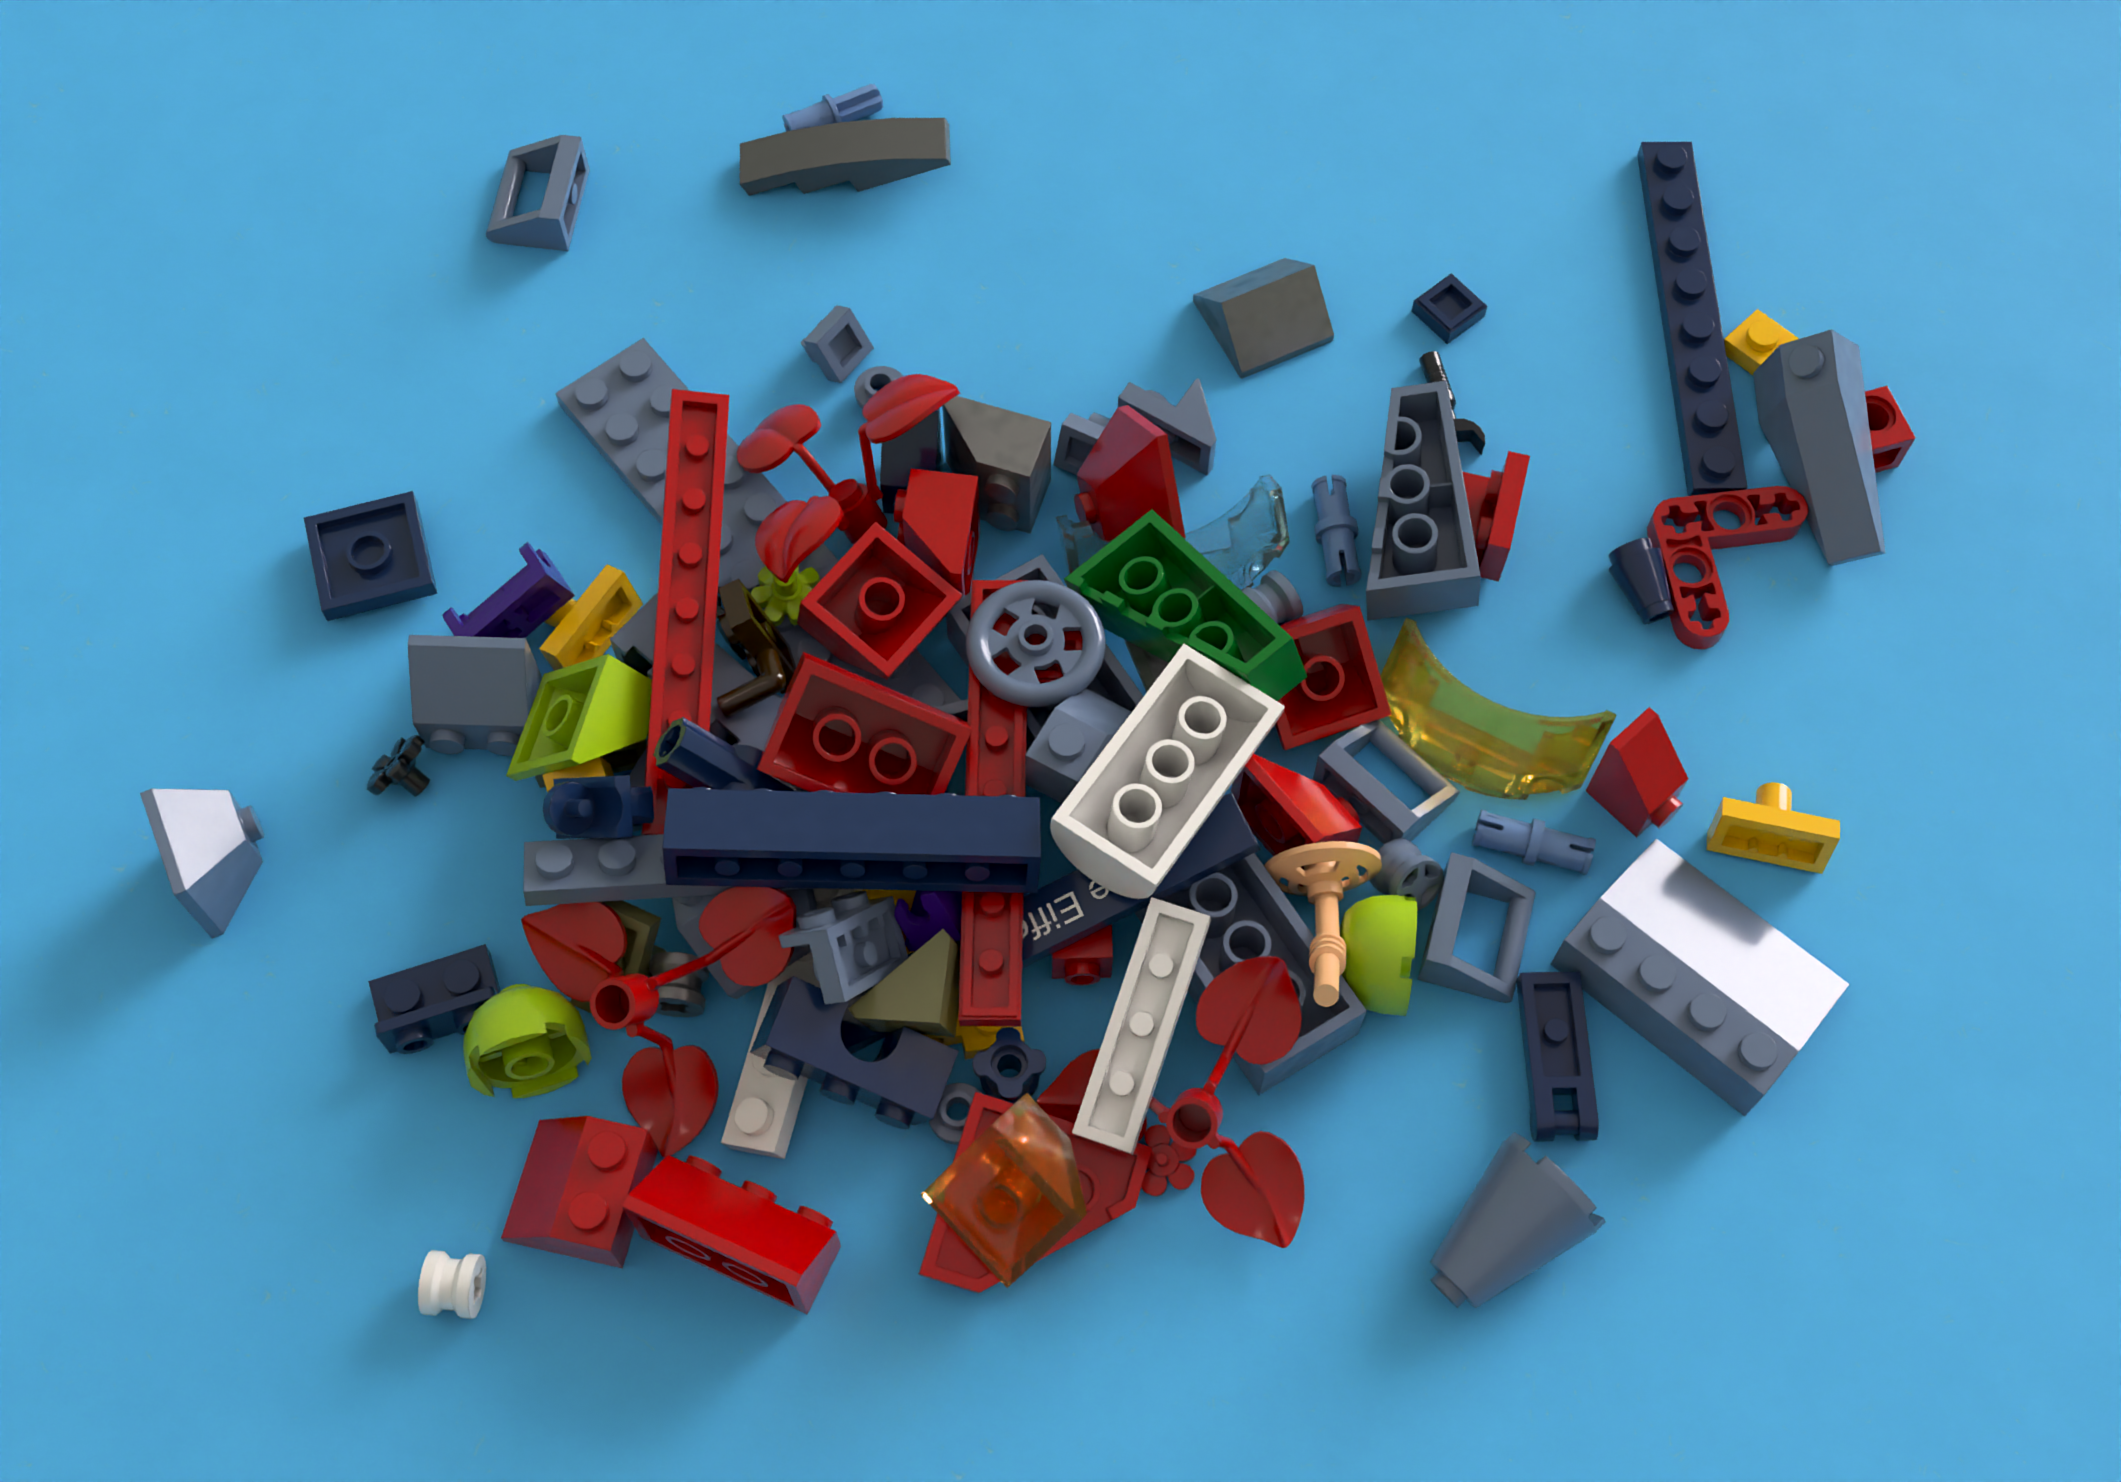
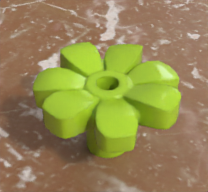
M798 565L788 583H783L765 566L758 573L760 586L753 588L751 595L761 608H765V614L775 626L781 625L785 615L788 616L791 624L798 625L797 619L800 602L820 582V577L813 567L806 568L799 573Z

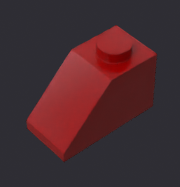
M1650 707L1647 708L1609 743L1586 789V792L1636 838L1652 823L1660 829L1675 816L1683 806V803L1677 797L1688 781L1686 772L1661 719Z

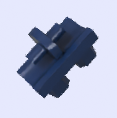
M630 775L554 779V787L548 791L544 799V819L550 829L556 832V839L633 837L632 824L653 823V790L651 786L631 787Z

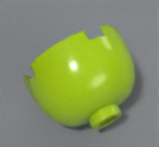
M1398 895L1371 896L1356 902L1344 913L1340 924V937L1344 939L1346 944V968L1341 975L1366 1010L1406 1016L1412 986V979L1409 977L1412 959L1415 958L1416 897Z
M527 984L508 986L488 999L474 1011L464 1035L463 1054L470 1085L481 1094L494 1097L493 1087L511 1088L513 1098H528L552 1092L575 1080L579 1076L577 1065L583 1060L588 1065L592 1059L585 1025L576 1007L559 992Z

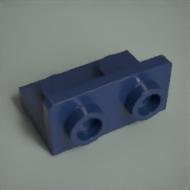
M486 944L368 981L378 1022L374 1024L376 1036L390 1054L394 1052L401 1054L420 1052L429 1048L435 1039L456 1032L465 1035L474 1011L501 991L492 956Z

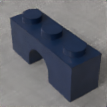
M795 976L777 985L750 1053L766 1060L763 1065L766 1070L789 1080H798L801 1075L821 1084L819 1092L822 1095L839 1103L854 1105L855 1100L869 1105L877 1109L874 1116L878 1120L893 1127L909 1129L910 1125L933 1120L958 1055V1050L904 1026L886 1034L879 1054L873 1062L859 1060L845 1048L840 1034L841 1021L849 1001L825 1004L821 988Z

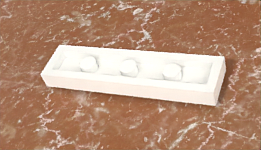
M1151 897L1072 1131L1074 1135L1133 1155L1211 922L1210 916Z

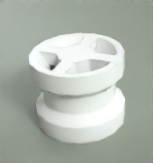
M431 1250L428 1252L419 1279L418 1306L420 1313L436 1316L442 1310L455 1311L460 1318L474 1319L477 1317L483 1301L486 1284L485 1257L482 1254L469 1253L463 1259L450 1258L445 1251Z

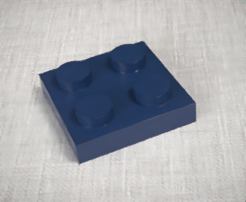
M413 491L304 517L321 611L327 621L438 594L420 509Z

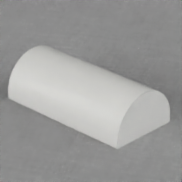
M1183 644L1051 818L1050 830L1056 845L1077 869L1102 887L1129 898H1148L1157 889L1278 721L1285 706Z

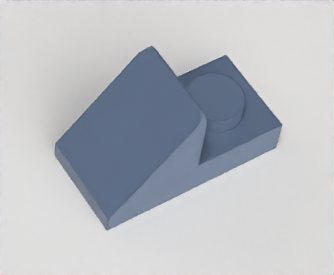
M1197 378L1192 383L1176 407L1170 404L1158 392L1144 390L1129 382L1118 397V407L1129 405L1167 433L1171 456L1208 476L1213 469L1216 436L1200 379Z

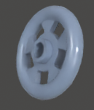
M1043 580L1016 582L992 593L974 612L966 634L968 662L980 683L1000 699L1026 707L1056 705L1062 703L1070 696L1081 693L1097 675L1106 649L1103 625L1092 605L1076 591L1064 585ZM1042 603L1059 608L1056 619L1053 620L1044 615H1032L1034 604ZM1004 613L1017 619L1010 627L1006 636L992 629L996 621ZM1064 631L1081 632L1082 650H1064ZM1032 634H1039L1046 641L1040 645H1031L1025 639ZM1005 651L1020 666L1009 675L1003 673L993 661V659ZM1055 663L1059 665L1063 674L1062 677L1051 682L1039 683L1035 670H1046Z

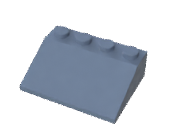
M1655 839L1597 900L1564 939L1551 962V965L1559 972L1580 971L1582 990L1743 1116H1746L1767 1093L1850 985L1658 839Z

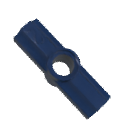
M684 717L672 721L668 730L659 738L653 754L657 760V767L692 787H706L718 790H754L764 788L773 791L809 792L757 770L762 750L748 745H730Z

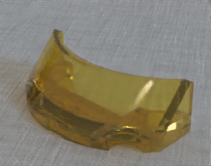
M1406 617L1380 675L1392 714L1389 718L1398 730L1399 738L1444 778H1448L1463 785L1465 789L1479 794L1504 799L1527 800L1529 794L1548 793L1558 790L1565 794L1582 787L1617 714L1606 710L1605 712L1587 716L1547 717L1528 714L1492 702L1455 678L1433 655L1416 625L1417 622Z

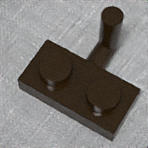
M739 578L718 589L725 610L718 618L731 644L737 646L742 643L745 647L747 660L757 677L717 697L719 707L727 718L779 692L781 694L786 693L796 669L789 644Z

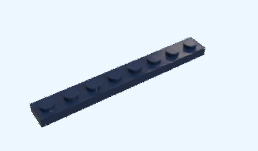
M1641 142L1637 157L1688 496L1745 490L1748 487L1692 142Z

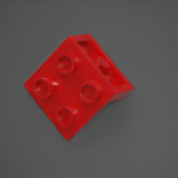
M1508 451L1502 472L1491 470L1490 477L1463 472L1481 578L1498 582L1500 580L1511 548L1530 459L1528 455Z

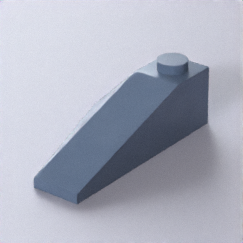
M1832 329L1779 345L1753 373L1759 424L1790 487L1797 490L1808 504L1806 519L1828 564L1834 566L1885 554L1859 346Z

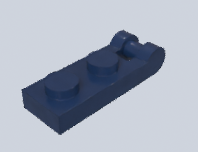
M1580 971L1520 973L1516 984L1530 1100V1131L1532 1140L1534 1142L1554 1141L1555 1135H1574L1576 1141L1597 1140L1599 1131L1598 1112ZM1553 1095H1571L1573 1109L1554 1111Z

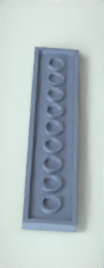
M642 338L555 394L560 407L662 526L672 389L690 390L648 342ZM727 434L718 589L739 578L751 594L753 588L760 586L758 573L765 567L756 550V532L763 520L787 501L762 473H750L740 466L737 461L739 446ZM822 543L799 564V573L806 568L813 567L818 572L821 580L839 560ZM785 615L781 625L775 626L789 644L796 667L802 653L805 652L932 707L961 701L917 649L886 680L839 660L802 627L791 624L787 615Z

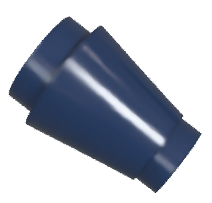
M1640 538L1616 548L1608 555L1612 564L1608 569L1609 573L1637 614L1640 615L1643 624L1662 620L1675 612L1671 603L1672 599L1661 549L1658 547L1654 548L1650 538Z

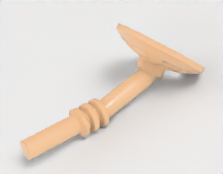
M1328 841L1297 846L1273 856L1264 865L1282 892L1297 896H1307L1308 902L1315 905L1316 936L1310 944L1309 967L1314 974L1313 998L1318 1005L1323 1007L1333 1006L1338 1001L1339 976L1346 968V944L1344 939L1340 937L1338 902L1343 899V892L1354 889L1371 880L1382 868L1381 856L1377 850L1355 842ZM1358 865L1367 870L1364 875L1359 876V871L1356 868ZM1281 877L1287 879L1288 886L1279 881ZM1344 877H1348V878H1349L1348 880H1344V881L1341 880V879L1344 878Z

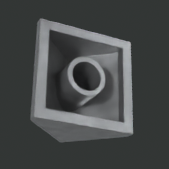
M1283 258L1193 295L1194 304L1241 379L1330 343L1334 338L1315 265Z

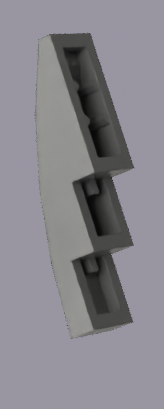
M885 118L839 122L786 131L740 143V185L749 196L794 182L803 194L845 181H850L856 190L860 192L951 165L949 123L946 118Z

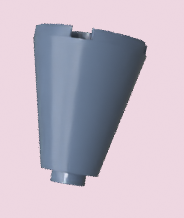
M1515 1132L1502 1142L1430 1261L1431 1265L1438 1271L1430 1281L1457 1308L1465 1300L1473 1307H1479L1596 1233L1606 1222L1603 1217L1593 1214L1597 1207L1546 1155L1542 1160L1539 1159L1535 1163L1525 1152L1532 1143Z

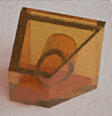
M1028 1093L1023 1095L921 1194L1007 1288L1087 1215L1071 1140Z

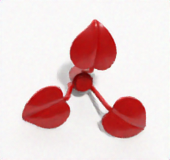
M913 374L891 381L867 401L862 409V414L867 422L861 425L858 430L867 486L857 483L854 479H846L835 485L807 448L802 445L814 436L821 427L820 418L814 409L806 405L795 404L780 408L766 417L756 427L754 432L741 442L737 450V461L740 466L750 473L766 472L781 465L794 451L829 493L828 496L823 497L812 496L807 503L802 500L786 502L763 520L756 532L755 546L761 561L767 569L780 581L788 583L798 565L824 543L837 527L845 533L852 544H855L875 522L886 529L888 520L876 502L883 497V493L877 485L871 442L879 444L904 434L945 403L961 394L958 388L952 383L932 376Z
M734 887L719 893L707 904L699 919L700 933L714 950L683 965L649 978L639 973L623 975L622 968L616 965L626 952L627 934L619 915L604 902L559 904L546 910L528 914L521 919L527 941L537 962L557 989L574 1000L590 1002L592 1016L602 1027L610 1030L626 1027L629 1037L640 1036L660 1046L644 1048L631 1057L623 1072L622 1091L628 1110L641 1128L648 1129L662 1157L671 1156L679 1152L701 1133L716 1106L719 1082L715 1066L705 1050L696 1045H686L674 1050L670 1037L644 1025V1022L649 1020L658 1008V989L705 968L719 959L725 975L733 982L743 986L756 987L767 984L782 974L791 960L794 947L781 948L779 935L796 927L797 910L793 899L777 888Z
M1262 956L1243 960L1221 972L1208 984L1199 999L1196 1010V1026L1199 1034L1211 1043L1225 1046L1204 1087L1191 1088L1182 1092L1171 1108H1167L1152 1097L1149 1109L1158 1115L1161 1123H1166L1170 1137L1178 1145L1188 1149H1198L1208 1144L1212 1149L1221 1147L1227 1151V1153L1213 1157L1208 1162L1201 1178L1202 1200L1211 1216L1222 1226L1235 1233L1261 1239L1280 1248H1286L1291 1244L1299 1227L1305 1200L1304 1175L1297 1155L1283 1139L1270 1132H1255L1244 1139L1239 1147L1231 1138L1219 1135L1217 1132L1223 1119V1109L1214 1092L1235 1051L1242 1059L1249 1063L1268 1064L1284 1057L1292 1049L1301 1030V1005L1286 963L1276 956ZM1100 1048L1082 1053L1063 1069L1054 1082L1037 1098L1036 1106L1040 1112L1073 1123L1076 1122ZM1145 1117L1138 1141L1141 1140L1146 1132L1147 1117Z

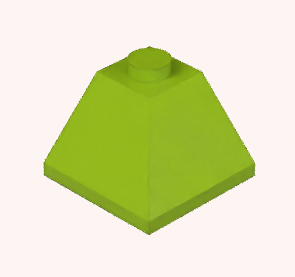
M609 654L543 674L506 776L514 781L565 769L583 764L646 739L649 724L651 679Z

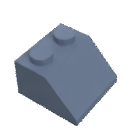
M409 635L408 660L412 719L419 736L425 741V747L444 754H458L463 752L464 749H483L498 755L513 756L542 680L541 673L526 638Z

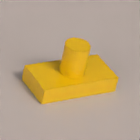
M606 564L578 601L574 599L569 600L544 622L555 627V629L539 649L554 671L603 656L611 645L610 639L643 605L624 571Z
M1766 783L1757 789L1756 803L1726 797L1722 798L1707 832L1706 850L1822 874L1840 840V821L1791 811L1792 792L1790 788L1781 783Z

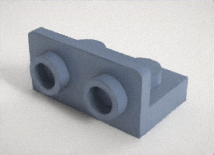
M856 891L838 896L831 900L832 907L812 910L797 916L799 926L779 935L781 948L810 945L814 974L820 984L825 1004L841 1003L852 999L878 984L908 958L902 931L894 916L895 903L893 896L868 899L866 891Z

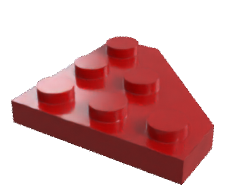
M975 1092L918 1275L978 1294L1136 1207L1152 1147L1137 1143L1132 1155L1074 1135L1072 1131L1075 1123Z

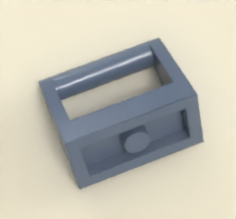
M558 135L509 151L486 231L487 239L498 244L561 251L569 250L590 171L581 137ZM525 171L549 173L550 177L541 209L513 217Z
M1379 719L1358 726L1328 746L1318 755L1313 780L1323 784L1335 798L1342 797L1347 800L1357 812L1360 823L1383 844L1400 838L1412 841L1460 793L1456 787ZM1371 742L1431 797L1410 810L1353 757Z
M1451 852L1443 872L1444 879L1437 895L1417 980L1498 1002H1511L1513 1000L1536 893L1531 888L1475 858ZM1467 892L1509 903L1493 976L1452 955Z

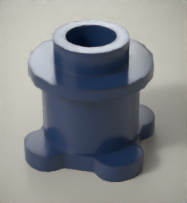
M1005 1027L997 1032L996 1041L986 1051L978 1052L974 1056L972 1067L975 1075L980 1078L982 1090L986 1095L1018 1105L1031 1098L1037 1090L1040 1075L1046 1068V1057L1041 1050L1031 1049L1021 1040L1020 1032L1017 1029ZM1006 1069H1013L1019 1072L1018 1075L1011 1078L1004 1077L1000 1073Z

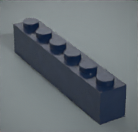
M694 787L691 789L668 788L662 846L666 885L1037 893L1041 863L1040 797H1018L1009 794L1000 796H962L952 793L921 795L896 794L887 791L878 793H840L830 790L800 792L773 791L764 788L754 790H718L706 787Z

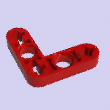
M1787 486L1762 487L1670 498L1663 500L1656 506L1647 526V536L1650 538L1654 548L1658 547L1661 549L1672 599L1671 603L1675 610L1669 616L1677 638L1684 645L1693 649L1713 647L1719 642L1729 623V610L1711 550L1782 542L1793 538L1800 530L1808 514V504L1797 490ZM1772 507H1778L1781 514H1790L1787 521H1784L1779 513L1769 512ZM1719 510L1733 512L1740 519L1741 527L1734 530L1725 529L1716 523L1713 513ZM1697 515H1700V521L1694 522ZM1755 518H1760L1757 525H1755ZM1673 519L1676 526H1685L1682 533H1676L1672 525H1664L1666 520ZM1679 563L1694 565L1700 571L1702 580L1696 583L1683 582L1675 575L1673 567ZM1701 598L1697 607L1702 621H1712L1708 629H1703L1699 621H1690L1696 610V599Z

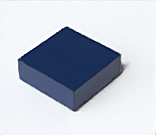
M1451 273L1415 299L1411 311L1448 344L1484 318L1487 305Z

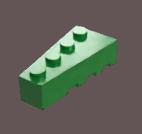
M1152 509L1064 578L1068 588L1082 595L1092 605L1104 629L1168 663L1182 645L1185 644L1276 701L1280 700L1308 677L1293 638Z

